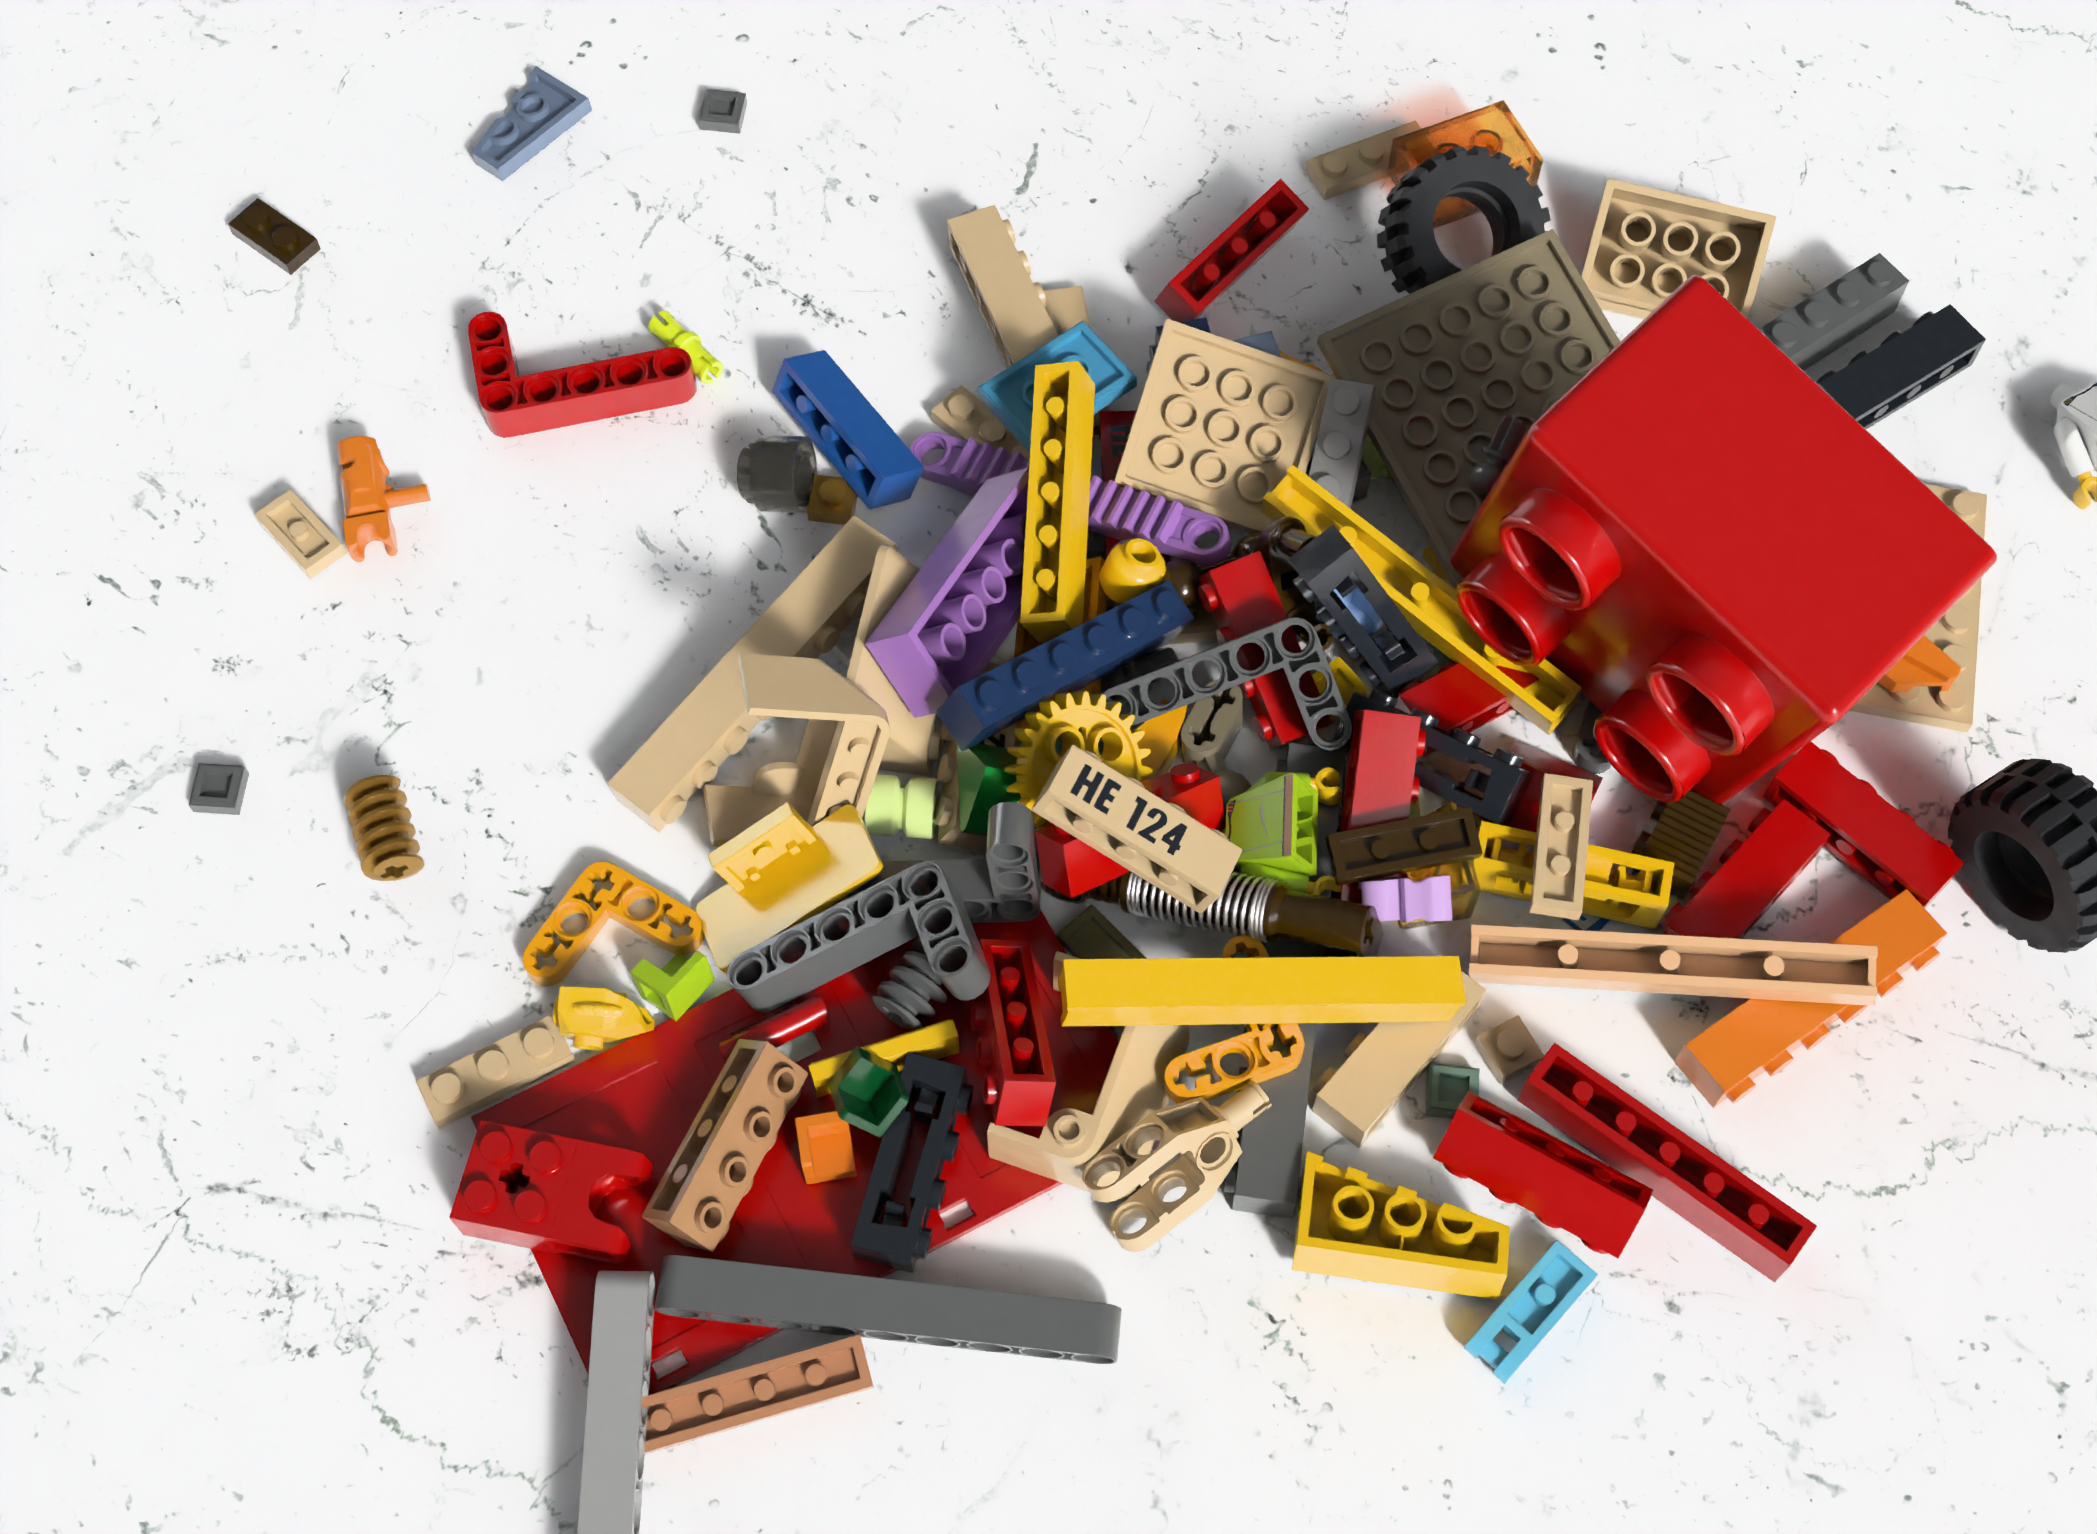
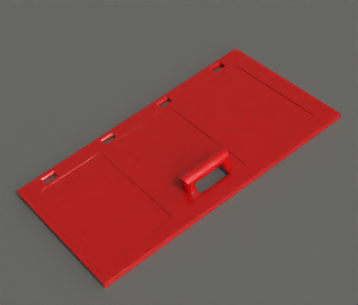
M1040 909V913L1035 919L1025 922L972 923L978 941L980 939L1029 941L1056 1079L1048 1118L1056 1111L1067 1108L1092 1115L1119 1042L1110 1026H1061V1015L1063 1013L1061 992L1053 990V968L1056 952L1067 953ZM916 938L769 1012L755 1011L734 989L728 990L686 1011L677 1021L671 1018L655 1026L652 1031L630 1038L471 1116L476 1130L480 1120L636 1151L644 1154L654 1164L650 1182L645 1188L641 1190L616 1189L606 1195L598 1207V1219L620 1227L626 1233L629 1241H631V1249L625 1262L617 1264L566 1253L558 1255L531 1249L588 1375L595 1284L599 1271H653L656 1303L663 1257L668 1255L884 1278L899 1270L854 1258L851 1248L852 1237L883 1135L879 1138L849 1123L857 1176L807 1185L801 1165L795 1118L837 1111L831 1094L817 1098L809 1070L810 1063L854 1050L856 1046L861 1048L911 1032L909 1029L898 1026L880 1012L874 1005L872 996H878L877 987L880 983L890 981L889 972L895 966H902L901 957L907 951H913L912 945ZM941 984L940 988L947 995V1001L943 1004L932 999L928 1001L935 1010L936 1015L931 1019L921 1014H918L916 1017L923 1027L949 1019L950 1021L953 1020L958 1033L960 1052L937 1060L965 1066L967 1085L974 1086L967 1115L958 1114L954 1131L960 1133V1141L954 1162L945 1161L940 1179L947 1181L941 1208L939 1211L931 1209L926 1227L933 1229L928 1254L1063 1184L989 1158L987 1130L990 1122L994 1123L991 1104H985L983 1101L982 1087L986 1070L985 1067H978L976 1051L980 1034L979 1031H972L971 1007L974 999L959 1000L950 993L944 984ZM812 1031L821 1050L795 1062L809 1073L801 1087L800 1097L795 1105L789 1109L777 1132L775 1144L765 1154L753 1177L751 1189L742 1197L729 1221L727 1234L717 1244L714 1251L709 1252L686 1247L641 1217L739 1039L768 1041L777 1048ZM915 1095L910 1112L913 1130L892 1198L894 1202L905 1204L907 1216L902 1224L903 1227L908 1226L912 1212L910 1193L930 1128V1124L916 1120L914 1107L916 1101L918 1102L919 1100L917 1095ZM937 1104L935 1110V1119L937 1120L939 1118L940 1111L942 1108V1105ZM1044 1126L1004 1127L1040 1138ZM523 1182L518 1186L525 1188L528 1182ZM518 1186L514 1189L513 1193H517ZM966 1201L973 1215L945 1229L940 1214ZM883 1204L878 1224L883 1222L886 1204ZM654 1310L649 1395L672 1389L784 1329L676 1317ZM681 1350L688 1364L658 1379L652 1364Z

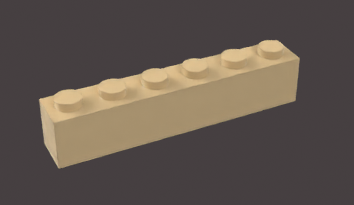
M995 204L948 219L949 247L1006 368H1009L1061 335L1062 331L1055 314L1048 315L1045 309L1046 298L1039 282L1033 283L1029 276L1031 275V269L1026 253L1023 250L1017 251L1014 245L1016 239L1009 219L1002 220Z

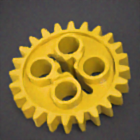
M1086 691L1073 692L1072 696L1070 693L1056 694L1055 702L1053 700L1040 701L1041 714L1039 712H1027L1025 714L1030 729L1015 728L1014 730L1016 736L1022 741L1021 746L1007 748L1011 755L1017 757V764L1005 767V772L1017 777V782L1006 788L1007 792L1020 793L1021 799L1016 803L1023 804L1031 810L1055 765L1072 745L1081 750L1094 753L1105 765L1123 776L1141 781V776L1153 773V769L1141 764V759L1151 753V749L1138 748L1137 742L1145 735L1144 730L1129 729L1135 716L1133 714L1119 715L1122 705L1120 702L1106 703V695L1091 694L1089 696V693ZM1058 736L1060 737L1062 742V749L1059 756L1055 749V743ZM1100 738H1102L1104 743V749L1101 755L1098 751V742ZM1031 810L1035 828L1039 827L1040 829L1051 824L1050 821Z

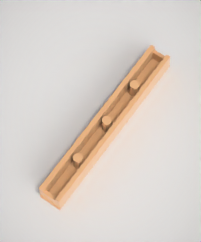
M1471 924L1469 977L1477 983L1875 1006V999L1877 997L1876 958L1878 956V946Z

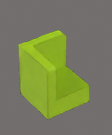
M699 951L695 952L690 958L680 953L676 954L662 969H659L643 958L630 971L641 998L675 1021L715 981L707 956Z

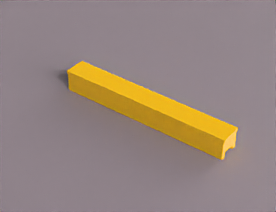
M1293 464L1272 492L1269 491L1263 497L1261 512L1273 521L1286 516L1295 517L1304 524L1306 533L1315 537L1319 536L1333 524L1354 548L1416 633L1456 664L1461 663L1505 695L1507 698L1506 702L1547 735L1551 734L1578 702L1579 699L1577 697L1582 687L1546 659L1537 666L1527 668L1510 662L1490 648L1470 627L1461 613L1454 588ZM1499 665L1532 673L1539 680L1523 689L1495 666Z
M1459 956L1063 959V967L1058 977V988H1061L1063 1008L1061 1026L1449 1021L1459 1008L1466 1004Z

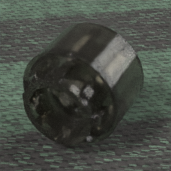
M762 435L755 443H750L741 450L737 463V484L743 499L748 503L755 504L756 508L761 512H807L814 476L817 474L815 450L807 436Z

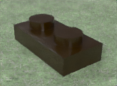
M259 198L228 223L234 236L290 275L321 249L317 238Z

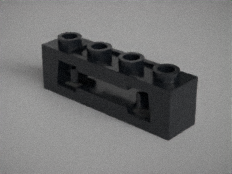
M1333 524L1288 559L1299 574L1292 582L1309 603L1318 598L1321 605L1315 611L1332 632L1338 627L1342 629L1344 633L1337 637V639L1353 660L1360 655L1363 656L1365 661L1358 666L1374 687L1383 682L1393 696H1395L1405 686L1415 681L1438 663L1354 548ZM1358 588L1379 618L1394 635L1385 626H1382L1371 635L1378 644L1376 646L1350 610L1333 591L1334 589L1344 598L1354 589Z
M1372 688L1370 695L1359 692L1353 693L1346 708L1351 725L1353 713L1358 710H1372L1421 717L1420 728L1425 729L1426 732L1425 745L1463 763H1478L1491 769V774L1488 775L1480 769L1474 770L1470 768L1465 781H1462L1416 759L1414 776L1419 777L1421 787L1464 808L1471 807L1472 812L1497 824L1511 823L1534 774L1521 767L1524 761L1522 757L1497 747L1495 754L1478 747L1481 738L1457 727H1455L1452 734L1436 727L1440 720L1439 718L1417 708H1413L1411 714L1395 707L1398 701L1397 698L1380 690ZM1342 720L1338 725V728L1333 736V739L1337 738L1342 732ZM1350 739L1340 748L1349 752ZM1466 786L1483 792V798L1466 790Z
M907 1053L901 1078L908 1093L909 1101L883 1134L852 1237L851 1248L854 1258L913 1273L917 1258L925 1260L929 1252L933 1229L926 1227L931 1209L939 1211L947 1185L946 1180L940 1179L945 1161L954 1162L960 1141V1133L954 1131L958 1114L967 1115L974 1086L967 1085L965 1066ZM915 1095H917L919 1100L918 1102L916 1101L914 1107L916 1120L930 1124V1128L910 1193L912 1212L908 1226L903 1227L902 1224L907 1216L905 1204L894 1202L892 1198L913 1130L910 1112ZM937 1104L942 1105L938 1120L935 1119ZM883 1204H886L883 1222L878 1224Z

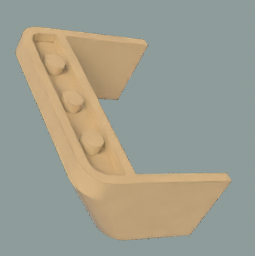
M740 653L738 663L747 714L753 716L808 719V723L796 762H772L761 767L756 772L751 787L704 786L703 793L712 846H722L786 802L811 827L847 804L853 805L859 811L861 818H863L890 735V725L886 710L820 659Z
M1057 951L1054 957L1053 990L1061 992V988H1058V977L1063 967V959L1080 958ZM1188 1025L1123 1026V1033L1092 1115L1071 1108L1056 1111L1047 1119L1040 1138L990 1122L987 1130L989 1158L1089 1192L1082 1180V1172L1086 1164L1151 1112L1168 1106L1170 1099L1165 1093L1164 1075L1166 1067L1171 1060L1186 1054L1190 1039ZM1155 1140L1144 1143L1139 1148L1137 1154H1150ZM1112 1171L1106 1173L1099 1179L1097 1186L1104 1187L1114 1183L1118 1179L1120 1172ZM1139 1184L1118 1200L1131 1196L1137 1190Z

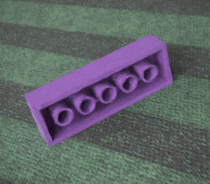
M1029 467L992 477L984 482L865 643L914 718L937 713L936 710L958 686L980 676L1020 618Z

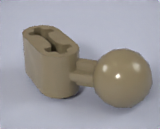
M1218 679L1211 681L1205 687L1212 686ZM1238 685L1196 701L1181 731L1183 762L1196 764L1199 768L1220 776L1225 824L1226 804L1231 798L1246 792L1252 786L1244 775L1228 770L1224 761L1244 721L1243 695Z

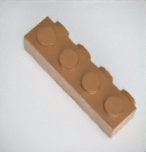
M739 1039L641 1217L686 1247L713 1252L717 1244L727 1234L729 1221L742 1197L751 1189L753 1177L765 1154L775 1144L777 1132L789 1109L798 1101L801 1087L809 1073L768 1041Z

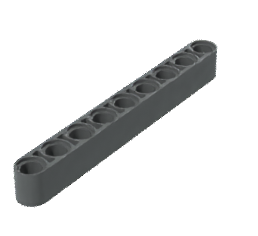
M679 1255L663 1257L654 1309L656 1312L676 1317L844 1336L860 1334L862 1338L1093 1364H1114L1117 1362L1122 1309L1120 1307L1100 1302Z

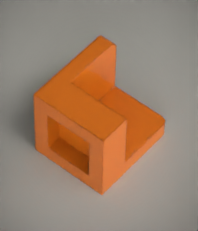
M837 1111L795 1118L801 1165L807 1185L857 1176L850 1126L848 1122L838 1116Z

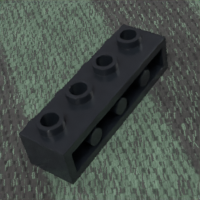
M1949 304L1936 313L1932 311L1926 312L1908 330L1903 333L1900 331L1893 332L1885 338L1878 348L1871 352L1867 350L1861 351L1851 359L1846 367L1838 372L1834 370L1826 372L1816 383L1865 429H1868L1970 367L1986 338Z

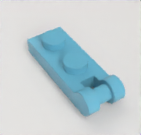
M1556 1240L1475 1333L1464 1349L1475 1359L1481 1356L1495 1369L1492 1374L1502 1383L1506 1384L1598 1274L1561 1242ZM1501 1330L1517 1343L1509 1353L1493 1340Z

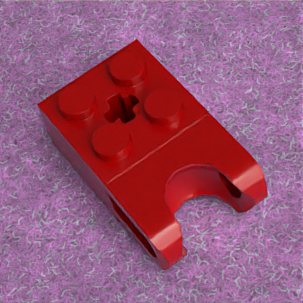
M480 1120L449 1218L465 1236L558 1255L566 1253L622 1264L628 1259L632 1245L631 1241H629L626 1233L620 1227L598 1219V1207L604 1197L616 1189L641 1190L645 1188L650 1182L654 1164L644 1154L636 1151ZM523 1182H528L525 1188L518 1186ZM518 1186L517 1193H513L514 1189Z

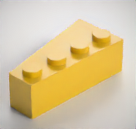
M1306 1151L1300 1184L1292 1270L1498 1300L1508 1272L1509 1226L1448 1203H1444L1442 1206L1417 1197V1191L1400 1185L1395 1189L1367 1178L1368 1173L1350 1166H1348L1347 1170L1323 1162V1156Z

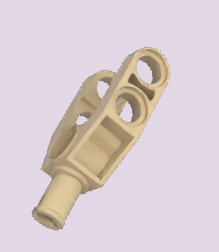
M1253 1080L1249 1081L1244 1088L1219 1107L1216 1105L1211 1106L1202 1097H1198L1153 1111L1086 1164L1082 1172V1180L1094 1201L1097 1200L1098 1202L1105 1203L1116 1201L1138 1184L1142 1187L1122 1202L1110 1216L1109 1227L1121 1248L1129 1252H1138L1149 1248L1213 1197L1242 1154V1150L1236 1140L1239 1137L1238 1131L1264 1110L1272 1107L1268 1096ZM1151 1140L1161 1141L1159 1147L1150 1154H1137L1139 1148L1144 1143ZM1180 1152V1157L1174 1163L1149 1181L1148 1177ZM1112 1171L1120 1172L1118 1179L1114 1183L1104 1187L1097 1186L1099 1179L1106 1173ZM1186 1187L1184 1195L1178 1200L1172 1202L1163 1201L1164 1196L1171 1189ZM1137 1218L1147 1219L1145 1225L1139 1231L1130 1234L1123 1233L1125 1226L1130 1221Z

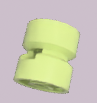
M877 774L865 809V826L869 835L894 836L899 829H902L906 837L934 839L936 830L934 813L939 793L938 779L912 777L907 785L901 783L898 776Z

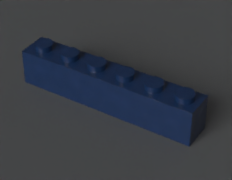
M1168 580L958 686L936 712L961 751H964L1025 719L1027 712L1040 711V701L1053 700L1055 702L1056 694H1073V692H1077L1170 643L1195 618Z

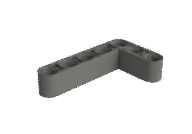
M1299 617L1283 619L1112 686L1102 693L1106 695V700L1112 695H1121L1129 701L1131 706L1130 714L1135 716L1131 725L1134 726L1283 668L1308 733L1317 746L1326 750L1339 749L1347 743L1352 732L1351 720L1318 635L1312 624ZM1291 625H1300L1308 632V644L1299 652L1288 651L1282 645V633ZM1245 643H1257L1264 650V660L1256 669H1245L1237 661V651ZM1210 660L1218 666L1220 677L1212 686L1205 687L1195 682L1192 670L1199 661ZM1308 670H1318L1325 676V688L1316 696L1305 695L1299 689V679ZM1160 677L1169 679L1175 686L1176 691L1174 698L1164 704L1156 703L1152 700L1148 691L1150 682ZM1324 715H1336L1342 720V732L1333 740L1322 739L1316 732L1317 722Z
M1003 802L996 804L988 812L986 858L882 861L883 869L879 875L832 905L834 906L914 864L932 861L940 866L960 893L971 923L1025 922L1035 919L1040 913L1041 869L1033 814L1028 807L1020 803Z
M932 861L914 864L742 952L733 959L727 970V981L730 986L757 1012L772 1011L918 936L922 942L930 967L957 999L971 1000L980 996L989 986L991 976L960 893L940 866Z

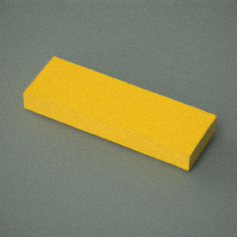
M950 1019L861 1047L896 1065L899 1072L903 1070L907 1053L937 1060L960 1052L958 1033L953 1020L950 1021ZM853 1050L810 1063L809 1070L817 1098L831 1094L828 1083Z

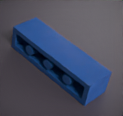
M825 350L785 358L772 388L773 394L869 509L910 499L924 466Z

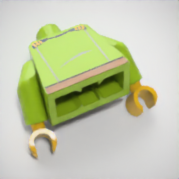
M1330 767L1320 770L1316 778H1310L1309 773L1268 772L1246 792L1231 798L1226 804V828L1220 832L1226 835L1230 842L1243 849L1234 868L1241 874L1246 873L1248 876L1254 875L1256 878L1263 877L1264 879L1269 878L1286 882L1289 888L1295 891L1320 895L1324 890L1341 892V885L1336 886L1333 876L1320 877L1316 882L1309 881V876L1317 875L1318 800L1325 805H1335L1342 800V789L1337 787L1340 784V774Z

